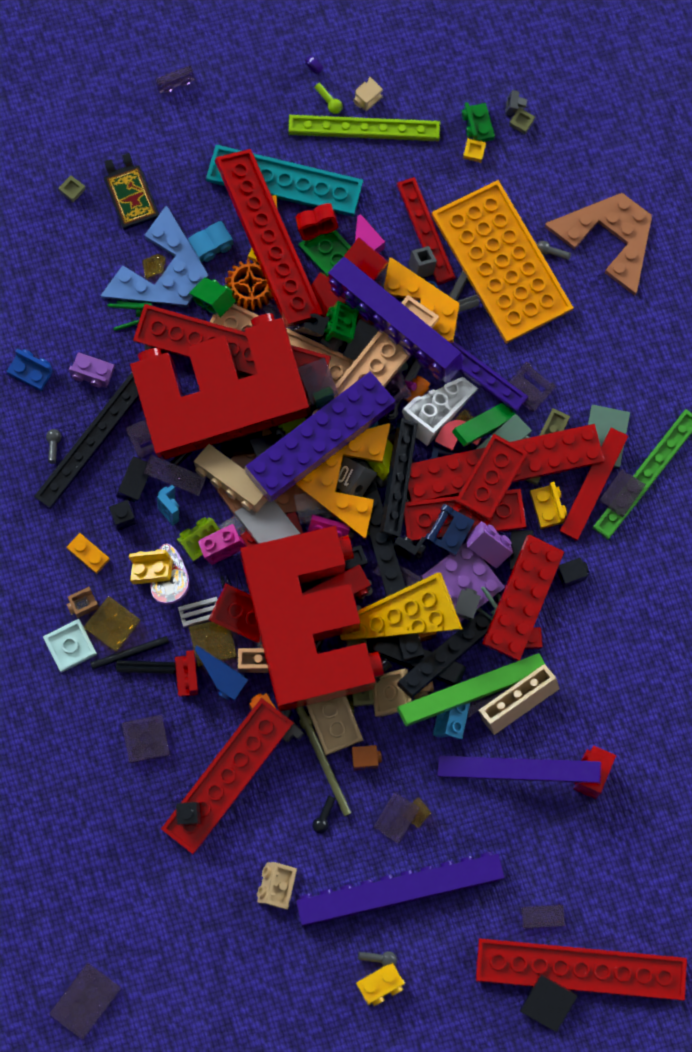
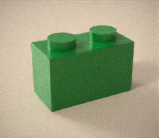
M206 277L189 292L199 307L220 318L236 302L232 296L233 292L228 286H222L216 280H210Z

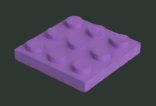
M467 542L461 546L456 557L451 554L421 576L423 580L438 572L441 573L454 608L460 591L466 588L477 591V595L481 596L477 609L489 601L482 591V587L486 588L492 598L505 588L483 558L468 548ZM458 617L460 622L464 620L463 618Z

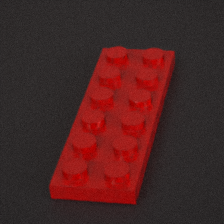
M521 489L507 490L490 521L455 503L458 496L405 503L404 522L406 536L413 542H419L422 537L425 538L426 534L430 533L441 513L440 509L443 504L450 506L453 510L475 521L470 532L481 521L486 525H492L497 532L526 529ZM447 517L436 538H443L453 520L452 517Z
M530 534L526 536L483 640V645L516 661H520L564 551Z

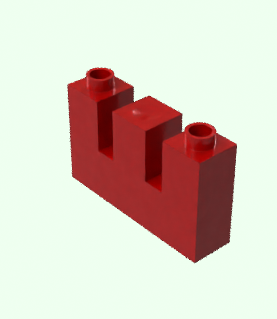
M272 313L259 315L251 320L252 327L244 329L257 374L242 379L239 378L231 347L225 335L187 346L200 391L183 396L174 362L168 352L161 354L160 348H152L142 351L137 355L139 361L131 363L130 366L154 450L161 461L206 448L208 444L211 446L312 415L283 318L275 319Z
M331 526L240 548L241 560L278 711L282 712L373 690L376 683L375 677L384 675L378 651L368 654L366 642L317 654L315 641L359 631L360 619L351 584L302 595L300 587L301 583L345 572V561L354 559L349 536L338 537L336 526Z

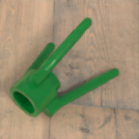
M117 301V304H108V307L136 309V317H141L144 304L151 306L152 304ZM140 319L114 327L113 330L117 331L137 325Z

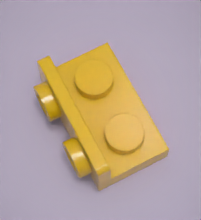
M551 482L549 486L530 490L529 493L540 529L563 524L567 511L565 505H561L559 499L561 498L560 488L556 487L554 482Z
M166 550L139 551L129 554V559L132 562L130 581L133 585L171 580L173 559Z
M392 963L356 982V985L367 1005L373 1004V1006H376L385 1001L383 997L389 993L394 996L401 992L405 982Z

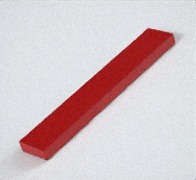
M415 177L398 182L397 188L422 248L429 246L437 260L433 273L436 284L440 285L455 280L454 272Z
M612 427L610 428L601 446L604 463L592 465L560 533L578 541L628 435Z

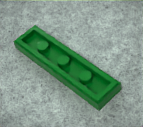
M501 403L454 428L452 433L465 447L500 428L515 413Z

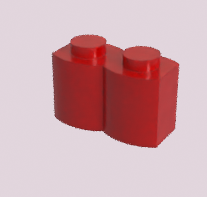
M330 203L319 205L314 210H306L295 216L302 240L314 239L320 234L333 232L339 227L336 214Z

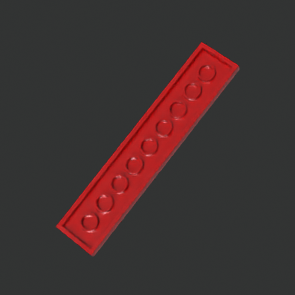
M248 149L216 157V166L286 327L314 320L315 318L310 317V314L313 313L323 316V312L252 150Z
M144 304L133 339L134 342L190 358L187 346L225 335L230 344L237 371L248 375L257 374L245 332ZM291 345L305 391L320 395L331 356Z
M595 424L510 442L528 452L512 483L604 463ZM486 447L412 463L408 484L410 501L458 495Z
M479 938L475 981L533 987L539 975L542 974L568 990L684 1001L687 958Z

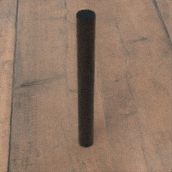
M167 636L95 660L90 662L94 670L118 660L120 661L168 644L169 641Z

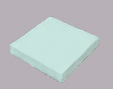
M79 619L43 636L61 673L97 655Z

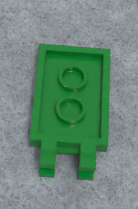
M336 230L327 234H320L311 240H303L298 244L299 249L327 277L329 276L328 272L343 258L351 247Z

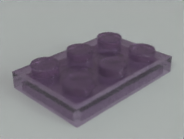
M87 962L49 1015L84 1040L118 994L121 987Z

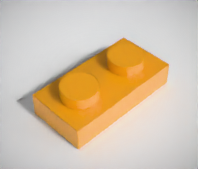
M81 533L66 547L67 550L95 574L110 560L107 555Z

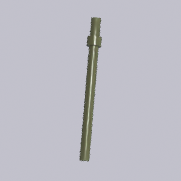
M303 706L295 708L300 718L299 723L308 735L344 817L352 814L312 727L311 717L307 716Z

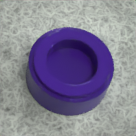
M309 56L305 60L307 67L314 73L319 74L323 70L321 63L314 57Z

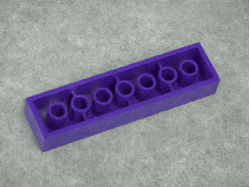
M343 257L328 272L331 291L334 295L344 298L346 304L352 309L356 308L363 319L373 322L374 327L381 333L385 332L391 342L395 345H401L403 351L408 356L412 357L413 355L418 359L417 362L424 369H430L437 380H443L445 383H448L463 367L461 351L346 257Z
M370 371L245 466V473L271 503L350 443V441L354 440L395 408L396 400Z

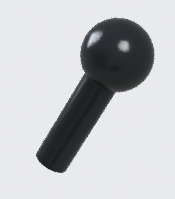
M328 795L320 817L313 821L312 827L316 833L322 834L328 830L329 824L327 819L336 798Z

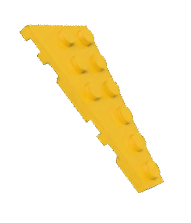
M438 572L358 610L360 619L359 631L340 635L341 640L347 641L461 630L462 626L443 576Z

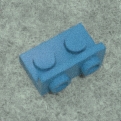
M173 485L168 488L164 487L158 492V510L174 526L179 522V505L175 501V487Z
M470 703L438 714L433 736L439 738L450 736L462 739Z

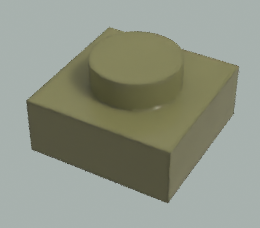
M518 108L509 126L526 134L534 122L535 116Z
M70 175L58 190L74 203L86 188Z

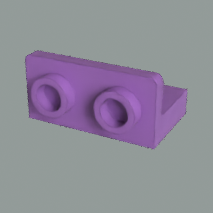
M78 352L73 366L69 368L70 376L77 381L82 382L85 380L97 388H101V386L107 388L115 365Z

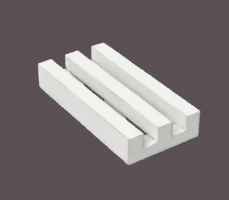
M217 597L178 607L183 628L209 621L210 615L186 621L185 618L213 611ZM213 603H214V606L206 607V608L199 609V610L192 611V612H188V613H185V614L183 613L184 611L192 610V609H195V608L203 607V606L210 605V604H213Z

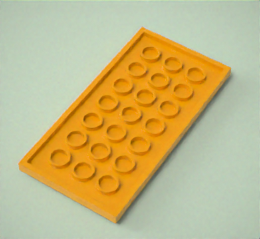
M499 180L431 213L505 344L573 311L572 304Z

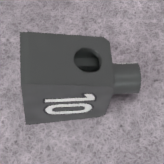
M343 456L337 488L340 489L338 493L362 497L374 480L377 472L355 459Z

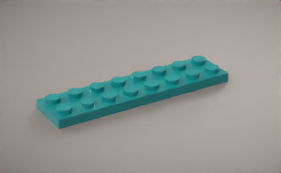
M216 145L206 182L225 186L215 159L216 157L241 150ZM253 153L271 196L277 195V199L314 208L330 203L335 213L354 217L363 185L362 179Z

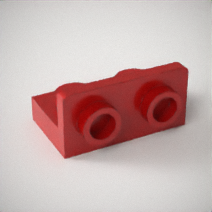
M194 650L186 651V656L175 657L179 697L199 695Z

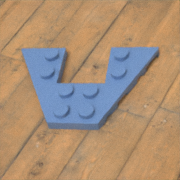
M165 206L144 236L148 241L173 255L174 259L155 285L122 265L101 294L102 299H120L136 303H159L165 306L176 305L187 308L193 300L189 292L204 277L208 278V274L169 208Z

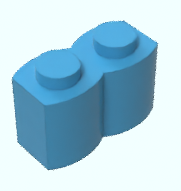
M222 221L216 222L188 238V242L200 262L212 260L215 254L219 252L225 253L233 245V239Z

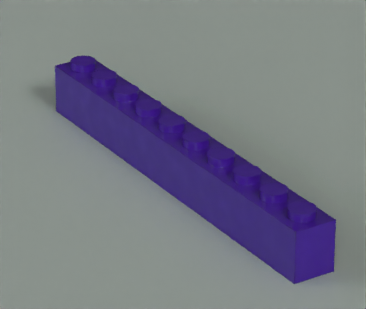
M493 852L481 854V858L465 857L461 859L460 863L453 864V861L441 863V867L434 869L433 866L423 867L421 872L413 873L412 870L400 873V877L393 878L392 875L381 877V881L374 883L372 880L360 882L361 886L353 887L352 884L341 886L340 890L332 892V889L320 891L318 896L312 897V894L302 895L300 900H296L301 926L314 925L502 881L504 874L499 854L493 855Z

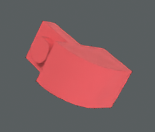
M453 420L446 423L440 430L435 442L454 450L459 440L452 431L466 421ZM480 438V439H478V440H476V441H474V442H472V443H474V444H476V445H479V443H480V441H481L482 438Z

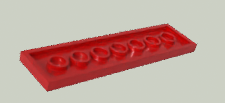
M261 698L181 802L200 803L201 824L177 825L175 810L161 830L189 852L195 854L293 726L294 722Z

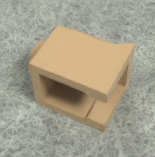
M369 77L367 83L364 82L355 90L353 101L357 107H362L367 111L382 98L380 93L383 89Z

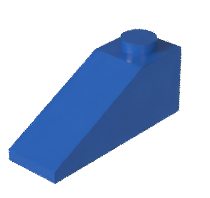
M196 645L195 651L217 689L220 690L218 694L227 700L230 697L235 700L248 681L247 677Z

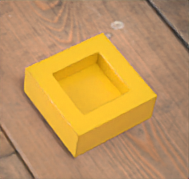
M467 139L463 159L481 163L486 143Z

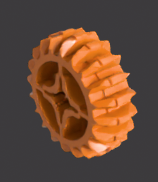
M248 259L246 264L240 261L239 267L233 265V271H228L229 277L225 278V283L232 290V296L237 302L236 305L240 307L244 305L246 310L250 306L252 311L255 310V306L261 309L262 303L268 305V299L272 300L274 297L261 267L258 265V261L254 260V263L250 264ZM247 274L244 279L236 282L241 276ZM253 274H257L262 278H256ZM249 279H251L253 285L252 291H250ZM262 288H265V290L261 294L255 296V293L257 291L262 290ZM238 291L247 293L249 297L243 296Z

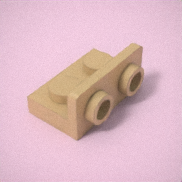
M267 862L262 871L263 880L257 892V903L288 909L297 869L276 862Z

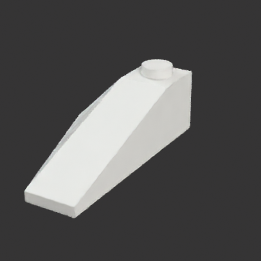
M464 377L445 384L440 389L429 391L424 396L415 397L402 410L405 419L418 423L416 438L428 446L438 436L442 427L454 418L478 388Z

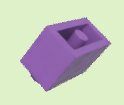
M482 521L466 537L468 548L496 569L513 553L510 539L505 535L501 536L492 525H486Z

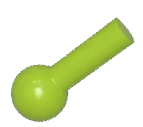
M319 82L314 88L328 103V110L333 114L340 113L343 109L342 102L338 99H333Z

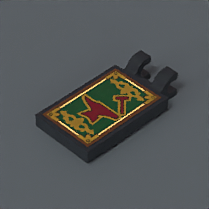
M130 153L122 155L125 167L115 170L111 159L104 161L108 176L104 177V181L123 230L155 220L159 216L140 165H133Z

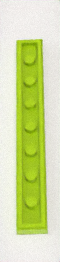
M289 115L288 135L439 141L440 121Z

